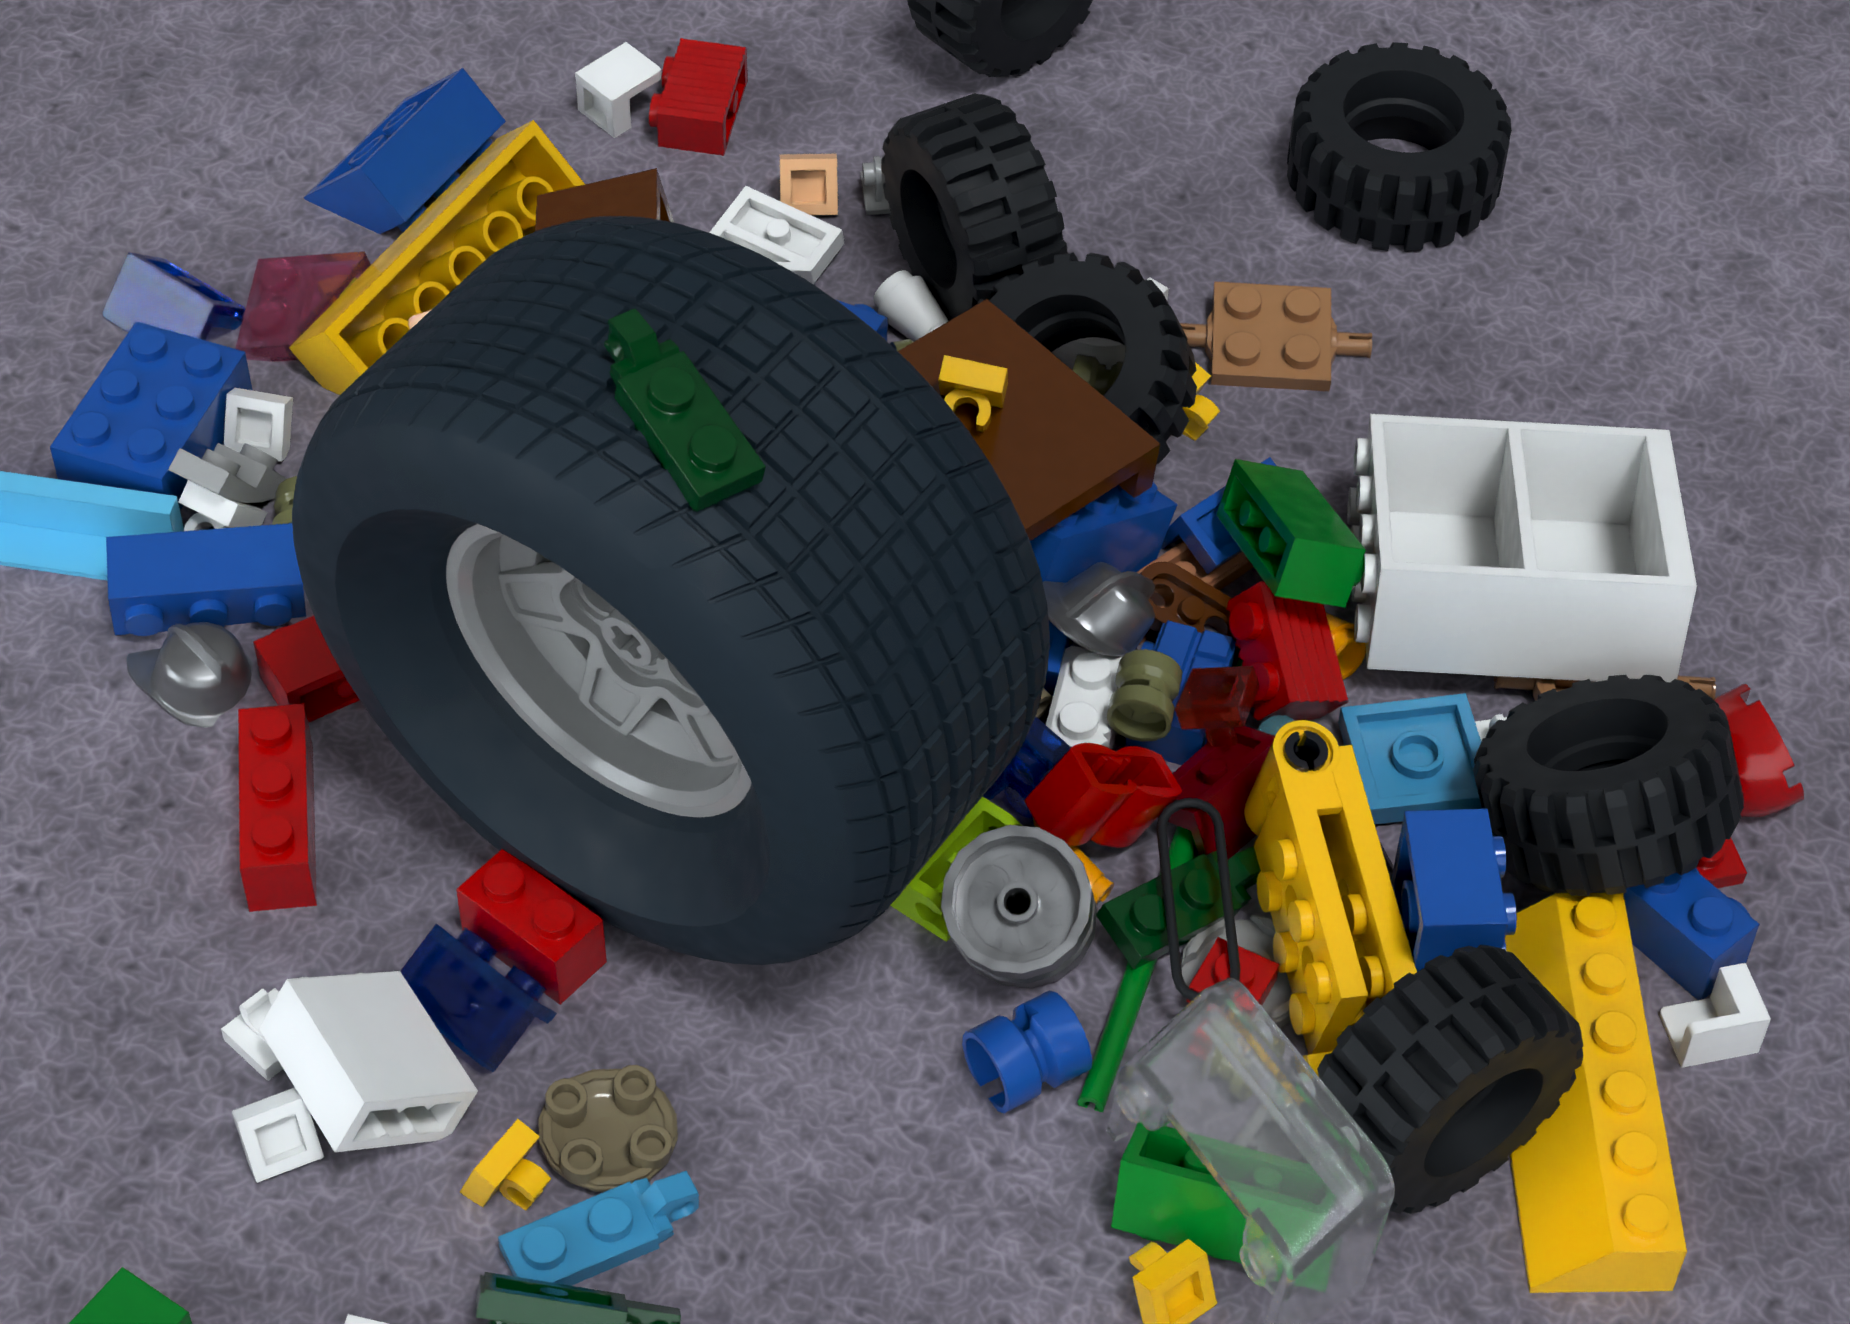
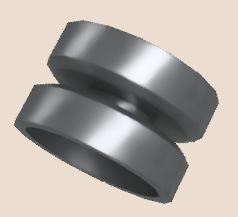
M1007 825L981 833L957 853L944 877L941 909L952 941L976 973L1000 985L1033 988L1059 981L1081 963L1095 937L1098 908L1083 862L1064 840L1039 827ZM1023 898H1030L1031 905L1025 913L1014 915L1007 911L1008 906L1019 907L1022 904Z

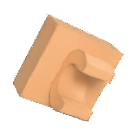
M779 154L780 201L809 215H838L837 154Z

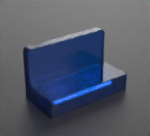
M128 252L103 309V317L127 332L138 321L206 341L211 327L230 330L237 329L244 323L249 309L164 258Z

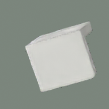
M627 42L623 43L575 72L578 111L613 138H616L631 128L630 98L661 79V68Z
M1746 963L1720 967L1710 998L1665 1006L1659 1014L1681 1068L1759 1053L1771 1020Z

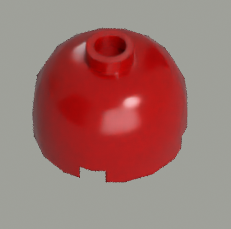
M1742 684L1717 696L1713 700L1725 712L1729 723L1744 796V808L1741 812V817H1762L1781 811L1804 800V790L1801 782L1790 788L1788 787L1783 772L1795 766L1792 758L1760 700L1746 705L1745 702L1751 689L1747 684Z

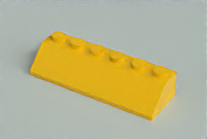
M534 120L498 137L343 292L289 349L323 388L341 395L410 330L408 325L410 317L432 310L489 256L510 243L535 232L537 195L585 185V183Z
M1555 893L1516 913L1515 934L1505 935L1506 951L1512 952L1579 1023L1583 1040V1060L1581 1066L1575 1069L1576 1079L1569 1091L1562 1094L1559 1099L1560 1105L1552 1116L1544 1119L1535 1129L1537 1133L1524 1146L1520 1145L1510 1154L1530 1293L1673 1291L1687 1249L1624 894L1590 893L1589 896H1571L1569 893Z

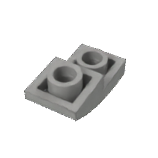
M218 443L214 451L206 449L202 459L179 448L168 469L228 500L242 503H256L275 499L278 485L286 479L273 470L278 461L277 459L246 443L243 445L240 453Z

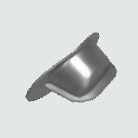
M1099 562L1066 583L1043 582L1048 607V619L1063 634L1092 652L1103 655L1124 656L1129 652L1137 650V646L1154 622L1155 613L1148 600L1154 592L1155 584L1151 579L1137 572L1126 571L1122 573L1112 565Z
M208 622L190 623L187 625L175 624L168 628L167 637L160 649L128 653L126 657L128 674L135 684L159 703L170 715L183 724L190 726L212 727L220 715L232 709L246 695L251 683L253 662L244 653L243 647L235 635L220 625Z

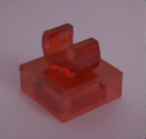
M1254 666L1192 669L1175 708L1181 729H1205L1206 737L1211 747L1236 746L1238 739L1234 728L1244 727L1260 687Z

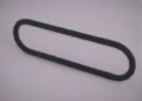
M1184 798L1166 806L1158 817L1157 839L1171 973L1176 989L1184 998L1195 1003L1213 1004L1223 1001L1233 994L1240 982L1241 972L1224 824L1219 811L1212 804L1197 798ZM1184 808H1198L1206 812L1211 817L1214 825L1230 964V979L1224 988L1211 994H1203L1191 990L1185 984L1182 976L1167 838V821L1172 814Z

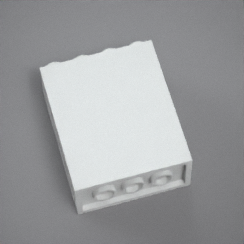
M1370 414L1367 438H1356L1354 475H1359L1357 488L1350 487L1347 505V523L1352 525L1351 532L1366 549L1364 554V574L1361 581L1352 588V602H1363V604H1357L1354 641L1365 643L1367 669L1575 681L1590 679L1593 682L1604 681L1608 679V676L1627 675L1629 679H1641L1643 675L1661 676L1665 682L1669 683L1677 679L1697 584L1670 430Z

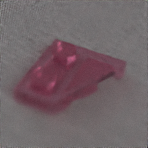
M365 251L258 259L236 349L244 351L247 360L270 362L299 360L289 347L339 298L354 278L357 279L371 265Z

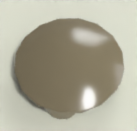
M628 1065L622 1069H592L571 1078L559 1079L549 1086L545 1094V1105L539 1116V1145L550 1167L568 1182L595 1192H606L629 1181L631 1184L635 1180L644 1178L650 1181L668 1164L678 1141L677 1115L666 1094L656 1086L653 1073L647 1068L639 1065Z

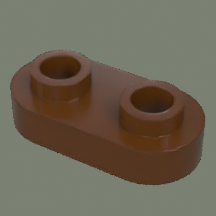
M1170 562L1153 563L1140 573L1153 581L1155 584L1154 592L1161 595L1165 601V608H1161L1152 601L1151 597L1148 600L1155 613L1154 622L1150 627L1152 630L1159 633L1162 624L1169 620L1196 627L1197 631L1202 633L1204 631V624L1213 626L1219 634L1233 637L1236 642V638L1231 633L1229 626L1230 611L1226 609L1228 601L1232 599L1231 597L1180 566Z

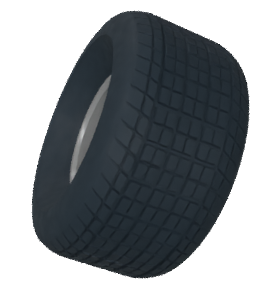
M599 216L565 222L537 230L498 250L468 275L332 403L309 442L297 475L292 507L293 541L306 596L319 629L345 678L368 713L394 747L451 809L499 851L504 849L535 869L603 919V921L640 939L675 952L732 964L769 965L796 961L818 954L861 932L889 908L998 779L1005 768L1008 767L1022 747L1039 709L1048 669L1050 645L1048 607L1042 577L1029 537L1012 500L994 468L970 432L944 399L913 365L879 333L844 305L806 279L771 259L709 232L679 223L645 217ZM636 308L655 331L659 344L671 339L679 347L680 352L684 351L765 464L766 469L762 482L698 512L693 511L668 469L665 470L649 448L644 435L640 430L637 431L632 419L614 398L616 385L609 371L611 370L610 366L616 362L604 346V341L608 340L609 319Z

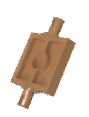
M1214 281L1212 311L1207 319V324L1180 323L1188 338L1189 346L1205 348V352L1211 362V385L1330 391L1331 366L1336 355L1371 358L1372 333L1337 332V326L1331 316V288Z

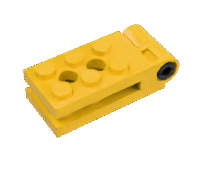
M1297 720L1285 724L1276 733L1245 803L1244 815L1248 826L1258 836L1254 844L1261 869L1257 877V895L1263 912H1270L1276 932L1273 937L1274 960L1280 964L1279 972L1287 973L1292 992L1289 1000L1291 1024L1297 1035L1303 1034L1308 1055L1333 1051L1338 1045L1336 1039L1348 1025L1353 1026L1365 1014L1363 1010L1377 997L1379 999L1384 997L1394 988L1395 982L1409 972L1414 975L1417 973L1353 747L1352 745L1339 746L1334 735L1327 728L1316 722Z

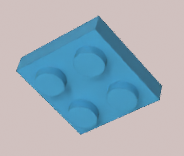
M1466 693L1340 708L1338 725L1344 746L1352 745L1375 825L1402 822L1405 811L1482 809L1473 773L1475 766L1474 758L1481 744V739Z

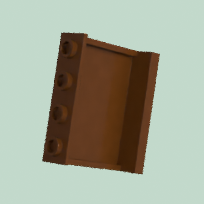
M988 299L898 351L939 395L938 379L944 355L1008 369V386L1003 408L991 406V422L984 432L976 430V420L979 411L973 404L963 403L955 409L954 413L970 432L997 473L1012 500L1030 541L1117 485L1133 498L1152 487L1160 443Z

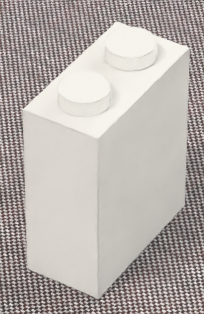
M400 971L287 979L259 1027L260 1032L334 1152L439 1141L453 1133L478 1092Z

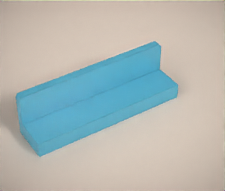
M0 471V565L108 581L106 537L184 531L177 496Z

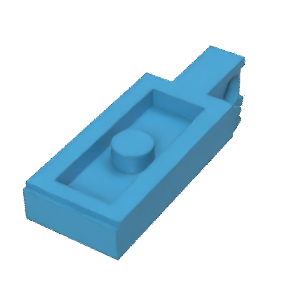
M687 1171L656 1180L652 1185H650L647 1178L635 1180L632 1184L629 1181L498 1236L499 1248L514 1277L572 1286L659 1249L661 1242L674 1235L671 1223L693 1214L699 1208V1193Z

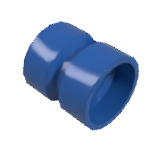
M1049 990L1017 1006L1013 1010L1012 1021L1007 1017L998 1015L963 1034L962 1046L965 1059L972 1076L981 1087L1000 1077L1004 1091L988 1099L996 1110L1003 1114L1037 1098L1041 1094L1043 1082H1046L1053 1088H1057L1088 1072L1092 1067L1090 1045L1084 1029L1066 1000L1054 991Z

